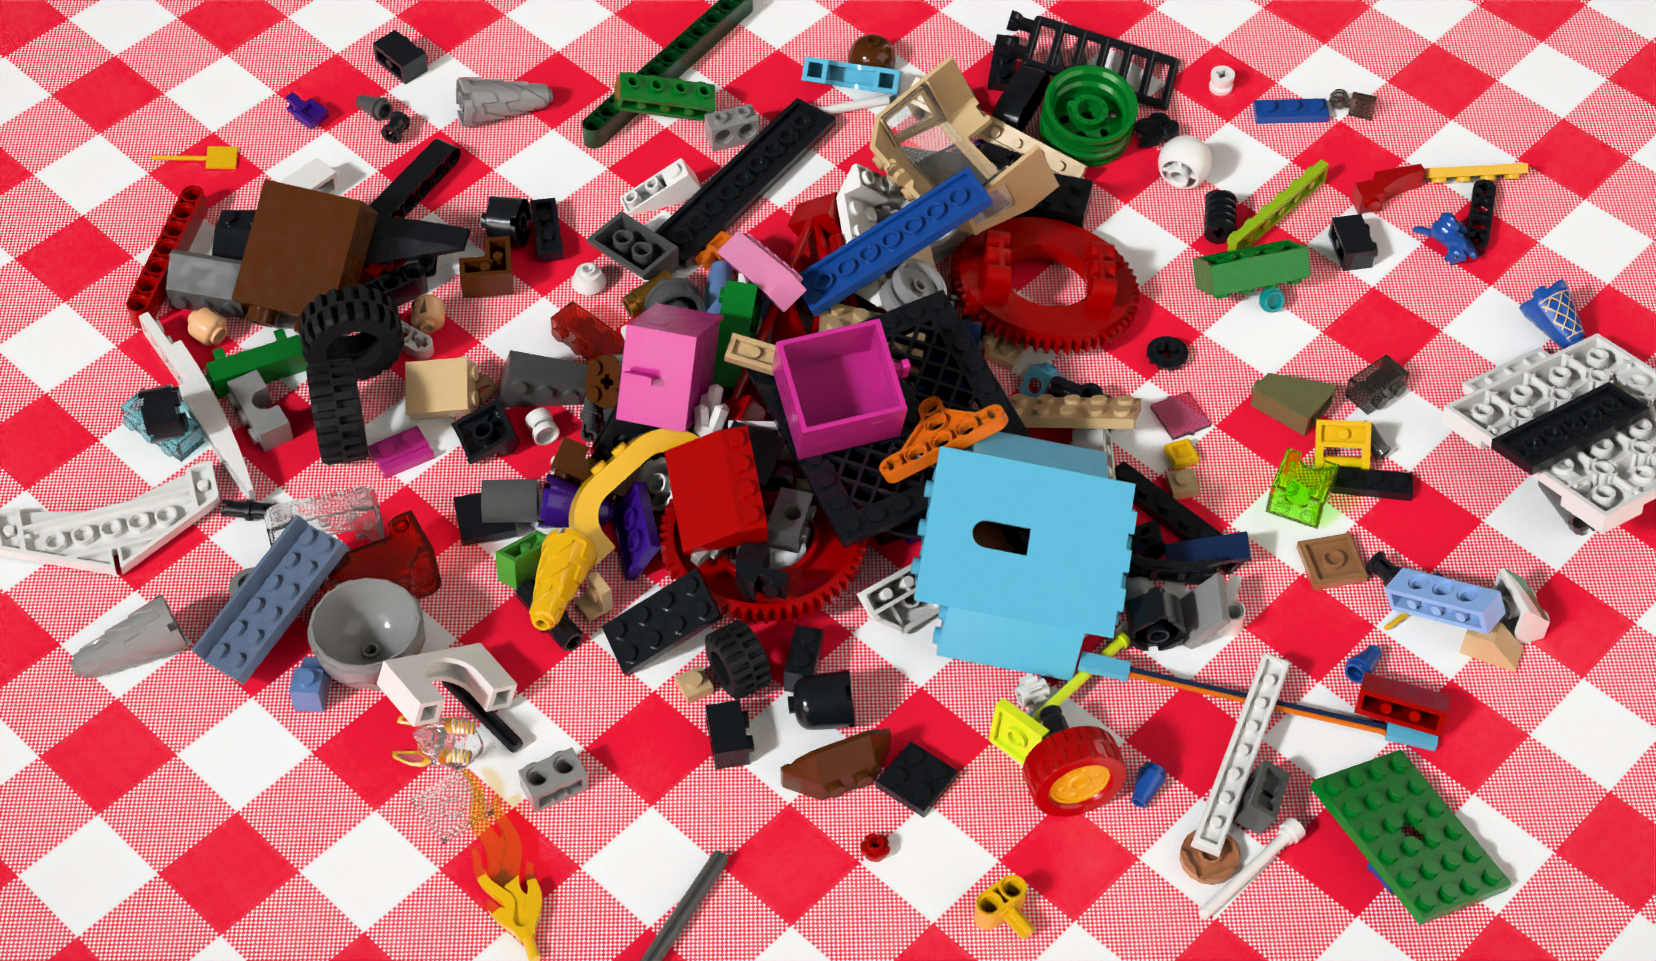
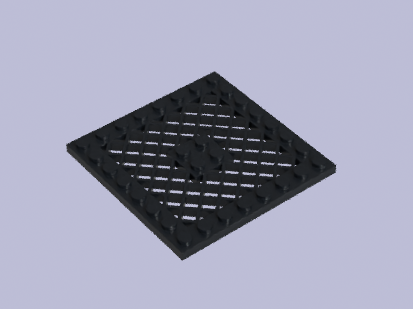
M944 290L862 321L866 322L880 318L887 343L889 342L888 347L891 357L899 361L909 359L910 364L921 367L918 374L909 372L907 378H902L914 382L913 389H911L908 382L900 384L907 405V413L901 436L870 443L869 448L860 445L844 449L847 450L844 458L826 453L798 460L774 376L747 368V374L781 436L786 438V445L843 548L927 514L928 498L924 497L926 485L924 481L926 476L933 477L935 468L929 466L919 471L918 473L922 474L919 482L909 478L896 482L895 484L897 485L894 492L880 488L885 478L879 469L868 466L870 458L883 461L894 453L895 448L902 449L906 440H908L921 420L918 412L919 402L928 397L936 396L938 390L952 394L950 401L940 399L947 409L978 412L979 410L973 409L975 402L980 410L993 404L1001 405L1009 421L999 432L1032 438ZM910 333H913L912 338H911V337H908V336H905V335H908V334H910ZM919 333L933 336L931 342L927 343L918 340ZM937 339H939L943 347L935 345ZM895 342L908 346L906 353L894 350ZM913 348L926 351L925 358L911 355ZM931 354L945 357L943 364L930 361ZM950 359L954 364L955 368L948 366ZM925 370L938 372L937 380L923 376ZM944 374L958 378L956 385L942 382ZM962 381H964L968 390L960 387ZM919 385L933 388L931 396L917 392ZM960 396L969 399L968 407L954 403L956 397ZM971 428V429L967 430V431L965 432V434H968V433L971 432L974 428ZM947 440V441H945V442H943V443H941V444L945 445V444L948 443L949 440ZM876 443H878L881 450L889 448L888 453L874 450ZM852 452L865 456L862 464L849 460ZM832 464L840 466L838 473H836ZM845 468L859 472L857 479L844 477ZM864 474L878 478L875 486L861 482ZM844 486L853 488L850 497ZM902 486L909 488L907 490L900 492ZM857 491L872 494L869 502L856 499ZM877 496L885 498L878 502H875Z

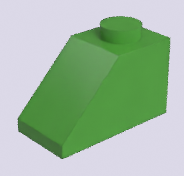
M536 530L496 551L498 581L517 590L523 581L536 579L542 543L546 534Z

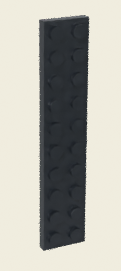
M796 98L655 231V233L678 247L679 265L687 269L694 262V258L701 251L705 250V246L719 232H725L836 125V117Z

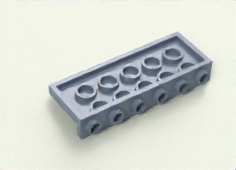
M296 515L192 647V652L209 666L244 686L348 551L349 547L344 542L309 525L302 517Z

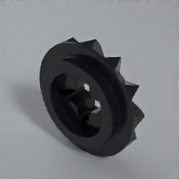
M1162 336L1153 339L1148 344L1146 357L1149 358L1150 364L1157 365L1158 370L1162 367L1167 368L1168 371L1172 368L1179 370L1182 364H1186L1189 352L1187 346L1181 340L1170 336ZM1165 349L1169 352L1170 358H1166L1164 354Z

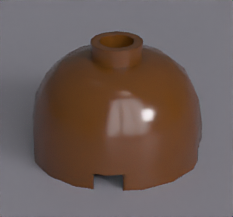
M867 34L859 37L852 44L848 55V61L851 64L894 69L896 63L892 44L885 37L876 34Z

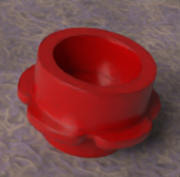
M868 834L860 844L861 852L871 862L882 861L889 854V840L884 835Z

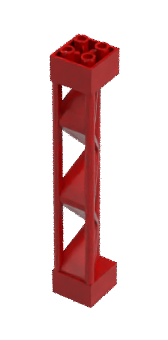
M837 192L796 205L788 226L798 237V240L787 263L795 271L801 257L802 272L831 253L828 241L829 236L834 234L842 235L836 200ZM800 296L785 312L771 302L756 340L766 342L771 328V344L776 345L777 341L807 335L799 317V312L804 302L803 298ZM820 315L814 317L808 334L819 332ZM743 367L730 400L721 402L730 408L722 429H728V420L773 421L747 374V368Z

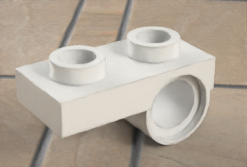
M1231 574L1228 584H1225L1230 623L1215 634L1233 637L1242 630L1246 609L1241 602L1236 600L1242 580L1240 576Z

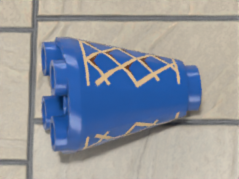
M1564 279L1555 282L1549 288L1545 285L1540 286L1532 292L1533 298L1524 302L1519 307L1524 317L1562 350L1586 338L1571 290Z

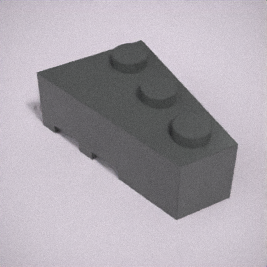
M510 350L498 381L497 398L503 407L581 405L587 391L586 372L588 364Z

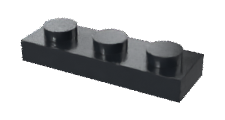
M996 35L987 90L1004 91L1013 78L1017 58L1012 56L1008 58L1000 57L998 54L1004 36L1013 39L1017 44H1020V37Z
M555 197L530 200L539 262L564 259Z
M1331 465L1329 493L1411 501L1413 497V473L1375 469L1365 470L1355 467Z

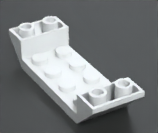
M857 163L852 165L836 197L845 244L877 224V213L874 207L890 200V186L886 176ZM886 273L854 293L877 307L885 309L880 300L879 290L880 285L887 279Z

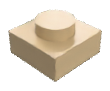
M1192 468L1166 472L1165 481L1173 498L1182 499L1199 496L1200 488Z
M701 666L675 676V684L687 704L714 693V687Z

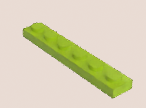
M1321 159L1314 166H1309L1305 173L1299 179L1295 178L1285 191H1280L1272 202L1268 205H1263L1258 214L1253 218H1248L1238 231H1233L1229 235L1227 251L1250 247L1326 181L1329 164Z

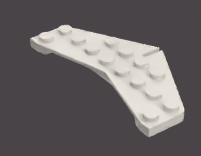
M212 461L195 464L185 469L186 474L127 502L93 510L21 512L20 508L0 509V554L9 558L117 576L114 556L118 555L122 573L125 574L219 505L220 495Z

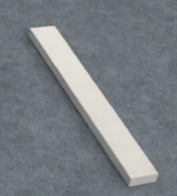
M1263 653L1193 837L1191 847L1217 857L1220 856L1291 662Z

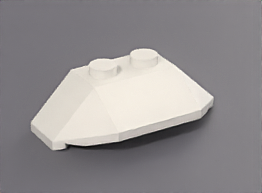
M912 564L857 594L871 620L900 635L938 614L940 605L914 600L916 586L915 574H911Z

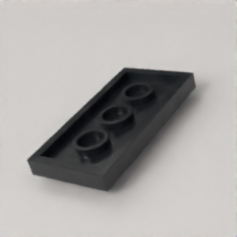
M695 568L601 627L623 674L630 676L723 619V616L701 571Z

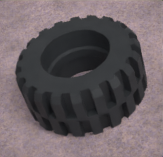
M348 285L342 286L343 288L338 290L335 288L330 289L327 294L323 295L321 293L316 296L314 302L310 301L299 318L300 323L298 326L304 360L310 365L316 362L349 358L353 360L356 379L361 381L367 380L372 375L376 377L382 373V370L391 368L402 354L401 352L405 344L400 313L396 303L385 293L381 294L379 290L372 287L367 289L365 286L357 285V287L351 288ZM352 332H361V333L356 334V335L342 336V335H344V334H348V333H352Z
M341 358L311 363L306 367V374L322 463L334 465L364 460L369 456L353 360Z

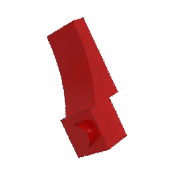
M1415 164L1377 171L1374 173L1373 180L1355 183L1351 202L1358 214L1382 210L1383 203L1390 198L1409 190L1421 188L1425 169L1422 164Z

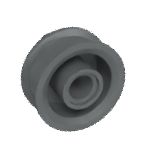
M685 278L660 280L649 291L644 302L645 311L655 303L706 312L705 303L700 297L697 286Z

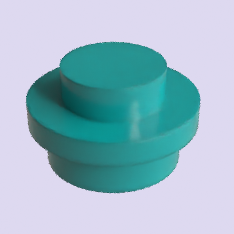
M1278 288L1264 289L1259 296V305L1266 312H1276L1284 305V294Z

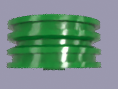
M1080 65L1062 71L1052 79L1046 89L1039 122V131L1043 143L1087 165L1088 168L1107 165L1115 161L1125 152L1130 143L1138 112L1136 94L1131 85L1122 76L1101 66Z

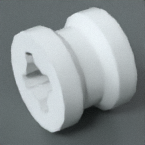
M1224 65L1214 67L1210 75L1209 90L1215 95L1226 96L1232 92L1235 72L1232 68Z

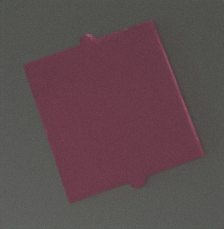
M1189 391L1173 397L1168 396L1167 399L1150 406V409L1173 441L1187 435L1194 436L1195 432L1209 428L1212 425Z

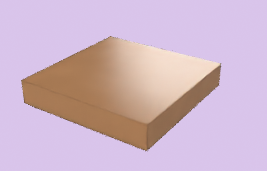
M1351 533L1297 542L1296 548L1314 591L1367 582L1368 574Z

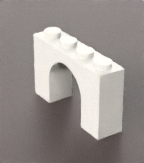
M481 643L383 661L377 685L413 727L439 721L445 698L431 681H446L463 687L486 712L510 707L517 687V683Z

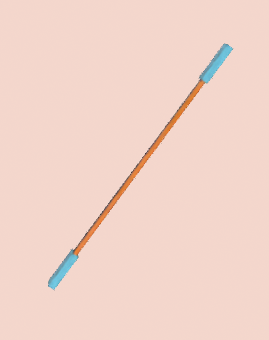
M1082 651L1078 671L1125 682H1127L1128 678H1135L1245 703L1248 693L1134 668L1131 666V662L1085 651ZM1277 700L1274 707L1276 711L1382 734L1385 736L1386 741L1435 751L1437 748L1438 736L1389 722L1386 724L1280 700Z

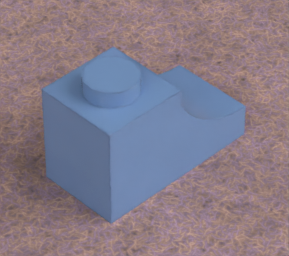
M303 657L301 667L294 669L289 690L294 711L319 713L324 711L331 676L321 667L316 657Z

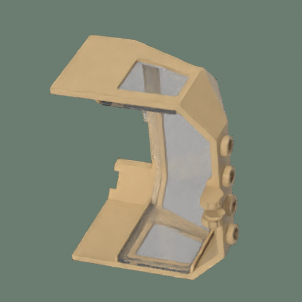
M950 55L875 116L870 149L875 156L872 158V161L881 171L885 170L886 176L895 187L898 185L903 188L900 191L909 202L916 200L961 170L969 167L990 195L994 204L955 229L978 235L986 229L1032 209L1058 188L1059 184L1037 144L1012 165H1007L998 170L993 162L991 163L971 142L975 136L987 128L993 121L988 114L983 117L976 108L979 102L971 92L954 58Z

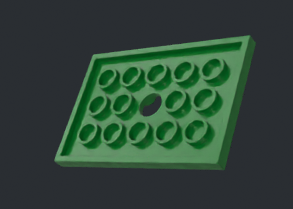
M1401 749L1315 779L1310 786L1312 791L1419 925L1503 893L1512 884ZM1404 825L1414 827L1421 834V840L1414 836L1406 837L1402 833L1401 827Z

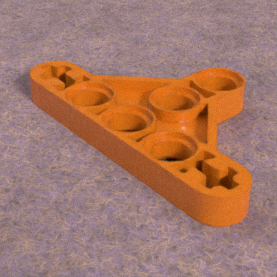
M928 397L918 407L921 418L920 422L902 449L881 462L879 471L887 482H899L937 463L940 448L938 446L941 443L949 440L944 447L963 450L1002 430L1009 421L1008 416L1002 406L998 404L987 406L978 412L947 409L939 397ZM934 407H937L934 411L928 413L929 410H931ZM943 423L941 427H939L936 430H933L937 425ZM974 428L968 434L963 435L967 430ZM924 453L920 458L913 460L917 455Z

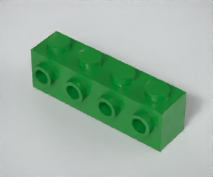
M620 72L614 85V108L618 111L705 122V114L713 113L716 109L715 84H707L702 81H685L679 78H662L656 75H639L633 72Z

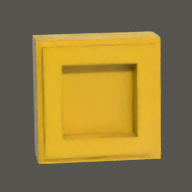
M1189 438L1164 445L1163 452L1174 471L1199 464L1200 458Z

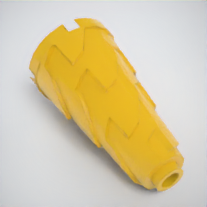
M559 528L546 535L542 543L533 600L529 611L532 624L539 630H550L559 623L570 600L575 597L581 583L586 580L587 575L592 571L597 561L598 551L597 553L594 552L595 543L584 533L566 528L564 533H557Z

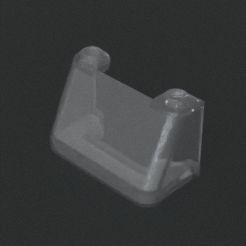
M359 486L276 504L268 508L264 514L271 546L296 515L302 517L309 525L328 535L355 530L357 541L363 540L362 537L371 541L373 548L387 545L377 495L371 487Z

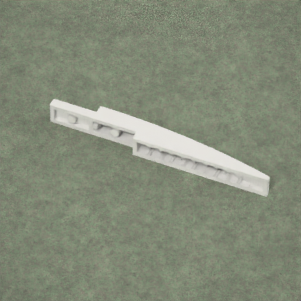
M149 312L140 315L139 320L144 335L179 383L178 386L183 400L181 406L245 498L254 499L257 502L235 436L215 394L197 363L181 340L174 343L170 336L166 337L164 335L165 331L158 319L154 321Z

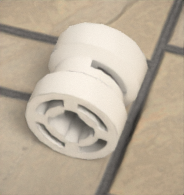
M546 408L535 409L525 418V423L532 432L535 443L541 446L551 444L560 434L557 425L552 422L553 418L550 411Z

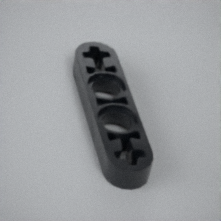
M1486 179L1477 180L1474 183L1466 226L1468 233L1465 234V237L1474 246L1478 257L1484 255L1487 250L1496 194L1495 184ZM1482 191H1486L1485 197H1481ZM1482 206L1486 208L1487 211L1481 212L1478 211L1475 207ZM1473 224H1481L1485 228L1477 229L1473 227ZM1475 238L1479 239L1478 245L1474 244Z

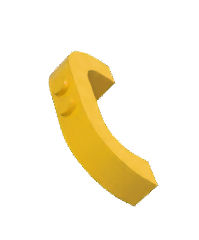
M669 429L645 432L633 438L627 444L624 442L620 443L611 451L614 456L606 463L604 460H601L590 470L593 474L580 486L572 500L569 511V528L584 533L595 543L594 552L597 553L598 551L595 565L615 548L614 544L602 531L598 520L599 508L604 498L654 454L664 453L668 449L699 438L698 436L688 431L680 432Z

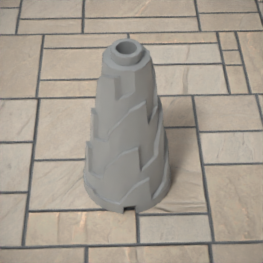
M458 77L456 80V104H459L460 110H457L462 127L506 119V116L527 114L529 111L547 108L549 103L553 102L552 89L547 88L546 84L529 83L527 81H503V79H482L481 77Z
M163 595L155 597L149 603L127 615V619L105 630V634L80 648L79 652L73 655L74 660L70 662L77 677L82 675L85 679L89 677L94 678L120 667L123 669L147 658L151 660L188 646L176 618L172 615V611Z

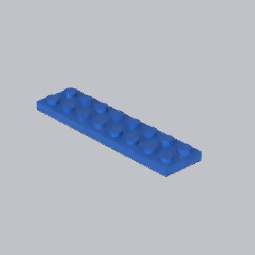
M966 167L800 272L799 275L804 279L800 283L806 288L801 297L814 317L820 315L992 206L994 203L990 195L969 167Z

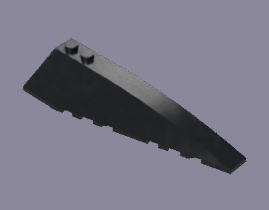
M256 210L221 211L214 230L212 256L242 261ZM377 215L363 269L370 268V264L381 262L382 266L393 264V260L407 258V261L417 260L418 257L424 254H430L431 257L462 252L465 250L470 230L469 228Z

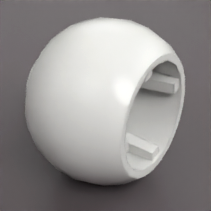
M1181 135L1170 139L1162 147L1158 157V169L1163 179L1170 185L1180 189L1197 187L1206 180L1212 168V155L1209 148L1203 141L1190 135Z

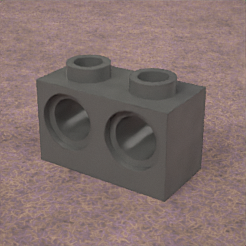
M1264 759L1250 773L1233 821L1260 835L1277 819L1290 773Z

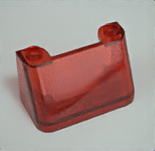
M412 510L399 514L390 520L388 524V537L347 551L321 584L320 588L323 595L336 588L335 586L351 579L354 581L362 578L388 580L405 588L417 600L434 594L441 586V577L435 552Z

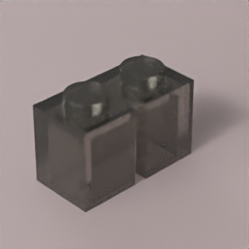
M1386 354L1349 379L1345 396L1369 415L1376 409H1382L1389 400L1395 396L1400 397L1406 391L1409 372Z

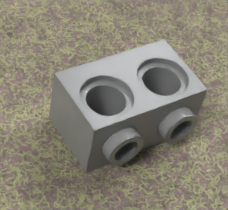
M752 104L705 114V136L712 152L748 144L759 134V119Z
M573 747L564 751H557L546 759L529 763L524 768L518 770L520 786L535 813L589 790L587 773Z

